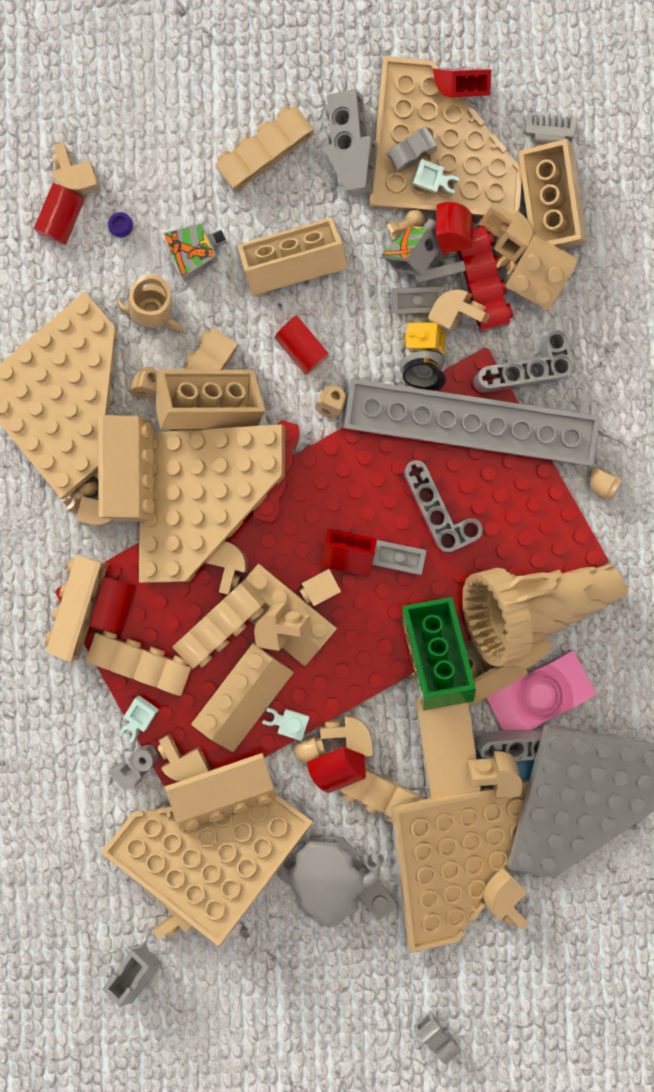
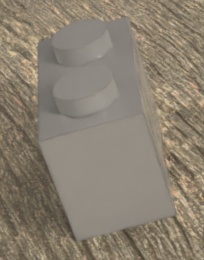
M146 947L132 949L120 964L121 967L111 976L102 990L119 1007L131 1004L162 963Z

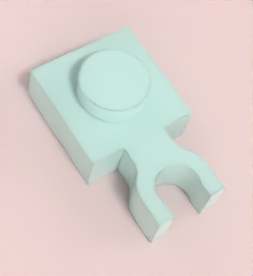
M420 159L411 185L432 193H436L438 187H441L445 193L453 195L455 190L448 187V181L456 183L459 181V178L453 175L444 176L442 175L444 167Z
M138 695L123 717L129 723L121 729L119 734L122 736L127 730H130L132 738L129 741L133 743L137 739L140 730L144 732L148 729L159 709Z
M267 708L266 711L273 713L275 718L272 721L264 719L262 724L268 726L278 725L280 726L278 734L302 741L309 716L289 709H285L284 715H281L275 709Z

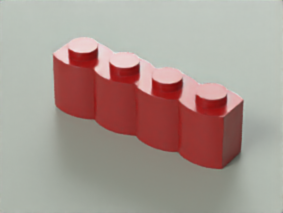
M485 226L473 229L472 248L458 251L460 261H464L466 271H463L468 292L473 294L470 299L471 302L473 300L485 306L484 312L490 314L486 324L476 320L480 333L508 326L511 323L510 319L513 318L512 307L510 303L506 304L504 294H507L505 281L499 279L497 272L501 269L496 267L499 258L497 255L493 256L491 246H494L493 236L491 232H487Z
M280 420L277 425L282 424L285 426V477L267 493L264 501L253 511L255 519L272 524L275 523L280 514V499L287 488L286 475L292 468L294 460L293 451L300 439L299 425Z

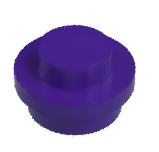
M118 212L110 217L108 229L113 236L124 238L132 232L133 221L126 213Z

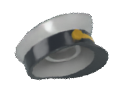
M417 351L404 357L400 362L399 369L403 380L410 386L435 390L441 388L446 383V377L441 371L445 360L437 352Z

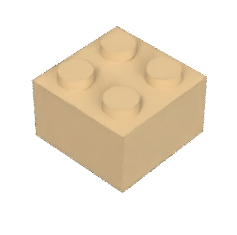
M533 235L505 287L549 311L574 270L578 259Z

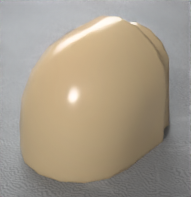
M144 367L139 370L132 379L130 393L141 398L156 396L158 371L152 367Z
M328 386L318 398L315 405L316 411L329 418L338 417L346 402L345 392L338 386Z
M594 466L589 477L591 489L603 499H606V497L613 499L622 479Z
M313 735L303 738L294 747L296 759L304 764L326 754L321 736L315 737Z

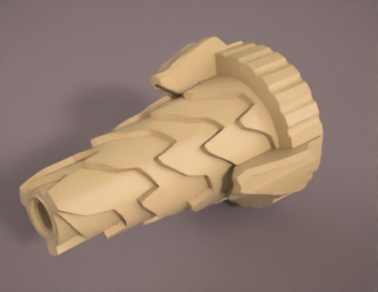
M614 564L597 568H579L565 573L557 570L550 573L540 572L524 576L511 575L503 568H493L471 574L466 579L462 600L464 619L476 650L488 664L495 667L501 666L505 668L510 666L513 669L525 670L537 663L553 649L552 643L545 640L550 638L549 634L568 629V624L587 619L586 615L595 613L608 607L609 604L615 603L616 600L628 594V586L623 582L619 571L614 568Z

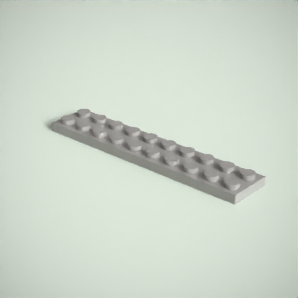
M351 378L344 429L593 466L600 416Z

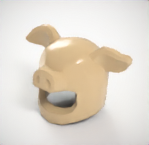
M146 275L139 278L130 290L128 305H124L120 299L117 300L119 309L124 314L131 316L137 324L143 327L154 329L166 325L173 331L184 332V329L178 323L170 319L172 310L170 287L158 275Z

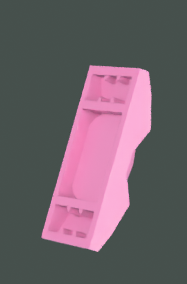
M571 650L528 672V675L488 696L486 700L502 731L532 730L547 720L575 708L595 696L596 693L574 650Z

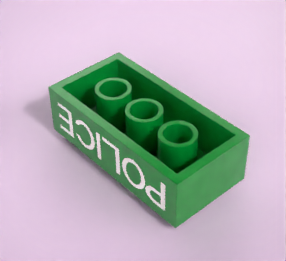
M452 597L402 606L401 620L423 711L473 702L476 687Z

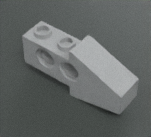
M356 89L327 95L328 104L325 105V113L330 121V129L327 130L330 144L323 145L322 148L345 190L350 195L359 197L373 194L378 144L371 136H367L363 96ZM345 117H349L348 122L344 125H341L342 120ZM352 141L350 147L344 149L346 142Z

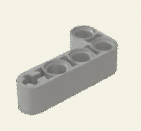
M560 330L551 331L540 342L541 358L482 368L473 378L474 388L481 393H490L562 380L573 369L567 335ZM550 339L557 341L558 349L550 345ZM555 363H559L562 366L563 373H558L555 370ZM530 367L538 369L539 377H534L531 374ZM506 371H512L515 374V381H510L507 378ZM485 376L486 379H491L497 376V379L492 380L489 384L487 381H483L482 378Z
M417 460L408 463L404 469V478L437 548L442 552H451L479 539L483 532L481 523L476 519H467L453 525L426 465ZM412 466L416 469H421L422 472L419 474L421 482L424 479L428 482L420 485L417 489L414 487L415 484H418L417 478L415 476L410 477L409 475L412 471ZM421 489L431 490L433 498L430 502H423L420 499L419 493ZM433 511H439L443 515V522L440 525H434L430 521V515ZM467 523H472L477 529L475 536L472 538L464 534V527ZM444 534H450L453 537L454 544L452 547L445 548L442 546L441 537Z
M543 728L484 733L476 740V747L482 759H491L494 757V751H500L512 755L516 761L535 760L538 747L534 746L540 741ZM513 743H519L517 748L509 749Z

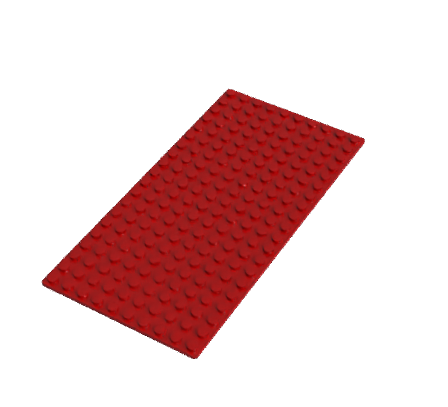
M483 348L442 371L446 377V383L441 388L432 390L520 404L512 389L481 393L474 388V376L486 366L497 365L488 348ZM484 376L482 379L489 384L492 380L497 379V376L491 379H486ZM344 427L293 455L292 468L286 475L287 488L280 499V514L275 523L257 520L254 518L253 511H251L243 520V524L231 537H227L225 542L238 546L247 557L249 570L248 573L238 571L237 576H240V583L248 577L258 564H261L303 600L304 598L300 592L304 588L302 583L329 569L320 567L328 528L427 550L422 575L376 565L371 566L369 577L330 569L341 592L313 606L312 602L308 604L336 626L337 629L306 666L301 664L283 648L279 651L265 649L294 671L268 707L275 709L281 715H284L285 709H289L309 716L304 735L322 726L326 721L336 718L412 675L414 670L401 620L402 606L452 597L465 644L471 641V636L468 633L462 606L463 587L466 579L471 574L493 568H503L507 573L509 572L515 576L540 572L550 573L557 570L565 573L585 567L597 568L608 563L607 556L553 461L347 430ZM417 460L426 465L453 525L467 519H476L481 523L483 532L479 539L451 552H442L437 548L404 478V469L408 463ZM412 466V471L409 475L410 477L415 476L417 478L418 484L414 485L415 489H417L420 485L428 482L426 479L421 482L419 474L422 472L421 469H416ZM424 488L421 489L419 497L423 502H430L433 494L431 490ZM433 511L430 515V521L434 525H440L443 522V515L439 511ZM467 523L464 527V534L471 538L474 537L477 529L472 523ZM444 534L441 537V544L445 548H450L454 544V539L450 534ZM139 543L105 561L109 563L105 577L136 585L122 633H116L118 634L117 639L125 642L127 638L141 642L140 647L150 650L151 647L165 651L164 656L172 659L175 655L180 656L172 647L228 595L219 593L225 568L204 563L196 571V575L190 582L139 583ZM61 587L56 589V595L61 603L62 597L59 596ZM248 619L244 622L247 627L235 637L232 633L227 638L230 642L220 652L214 649L210 653L213 658L201 668L198 664L191 670L181 696L96 666L124 716L138 695L159 709L148 729L144 732L140 730L137 740L141 746L151 745L157 749L159 758L153 768L164 788L179 782L169 778L161 769L169 760L168 758L164 760L158 749V746L161 745L159 740L170 733L181 755L200 747L211 770L261 753L265 758L297 740L278 734L280 727L278 725L268 726L262 724L264 719L272 721L275 718L273 713L266 710L234 752L212 741L191 725L246 651L255 642V625ZM89 626L84 642L88 652L95 633H102V629Z

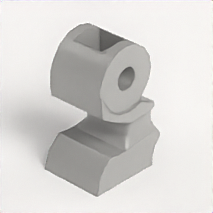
M424 126L418 129L412 137H407L403 142L391 148L387 152V156L392 160L396 171L400 172L413 166L424 152L427 156L437 151V144L427 127Z
M143 745L128 758L130 768L126 763H120L108 773L124 791L129 788H135L147 771L158 761V751L151 745Z
M431 1011L414 1025L416 1035L424 1044L429 1045L430 1050L444 1064L447 1065L462 1051L452 1035L447 1030L442 1031L437 1018Z

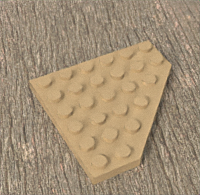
M383 56L375 138L378 144L373 194H370L369 207L401 210L415 209L422 212L436 213L437 204L456 202L468 208L473 216L483 217L492 203L495 202L513 215L519 211L522 185L520 164L514 161L506 151L505 146L495 134L490 132L485 126L484 121L472 107L470 108L462 97L451 98L440 93L434 80L433 69H439L433 60ZM426 126L437 144V151L428 156L424 152L420 159L444 167L442 174L444 176L453 175L458 177V182L455 183L449 180L447 184L450 189L455 190V193L453 195L447 194L441 187H438L436 193H432L411 185L419 160L410 168L397 172L392 160L388 158L387 152L398 143L403 142L407 137H412L418 129Z
M86 292L82 293L0 363V425L62 500L66 499L98 471V415H107V408H109L110 380L111 374H113L115 340H117L118 330Z
M284 425L154 432L153 502L155 508L153 520L140 522L139 583L190 582L193 579L196 571L213 557L227 537H231L243 524V520L264 501L267 493L284 479Z
M530 779L522 780L521 796L495 798L493 786L481 788L479 791L426 799L391 807L407 943L411 953L459 942L465 933L463 931L472 920L475 921L486 906L484 891L487 883L502 867L507 872L509 870L507 863Z
M277 794L276 798H273L266 805H253L248 807V810L243 813H230L225 815L220 821H208L190 831L180 830L171 807L147 812L139 811L133 812L102 850L101 854L220 948L313 825V821Z

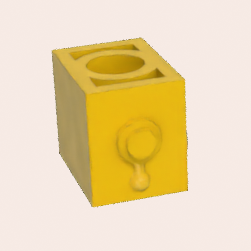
M408 323L405 345L412 353L417 351H433L445 356V329L438 323Z

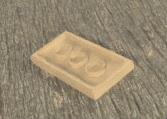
M415 699L430 798L481 790V786L472 787L467 767L468 760H477L469 704L463 703L423 711L421 699Z

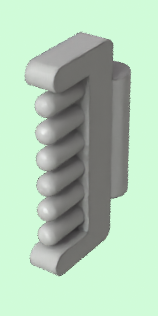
M528 112L525 121V135L534 136V143L548 144L564 139H573L575 136L576 117L572 116L570 121L568 117H565L562 127L563 117L559 116L556 127L557 117L552 116L550 126V116L547 115L544 126V115L541 114L539 116V125H537L538 115H533L532 124V113Z

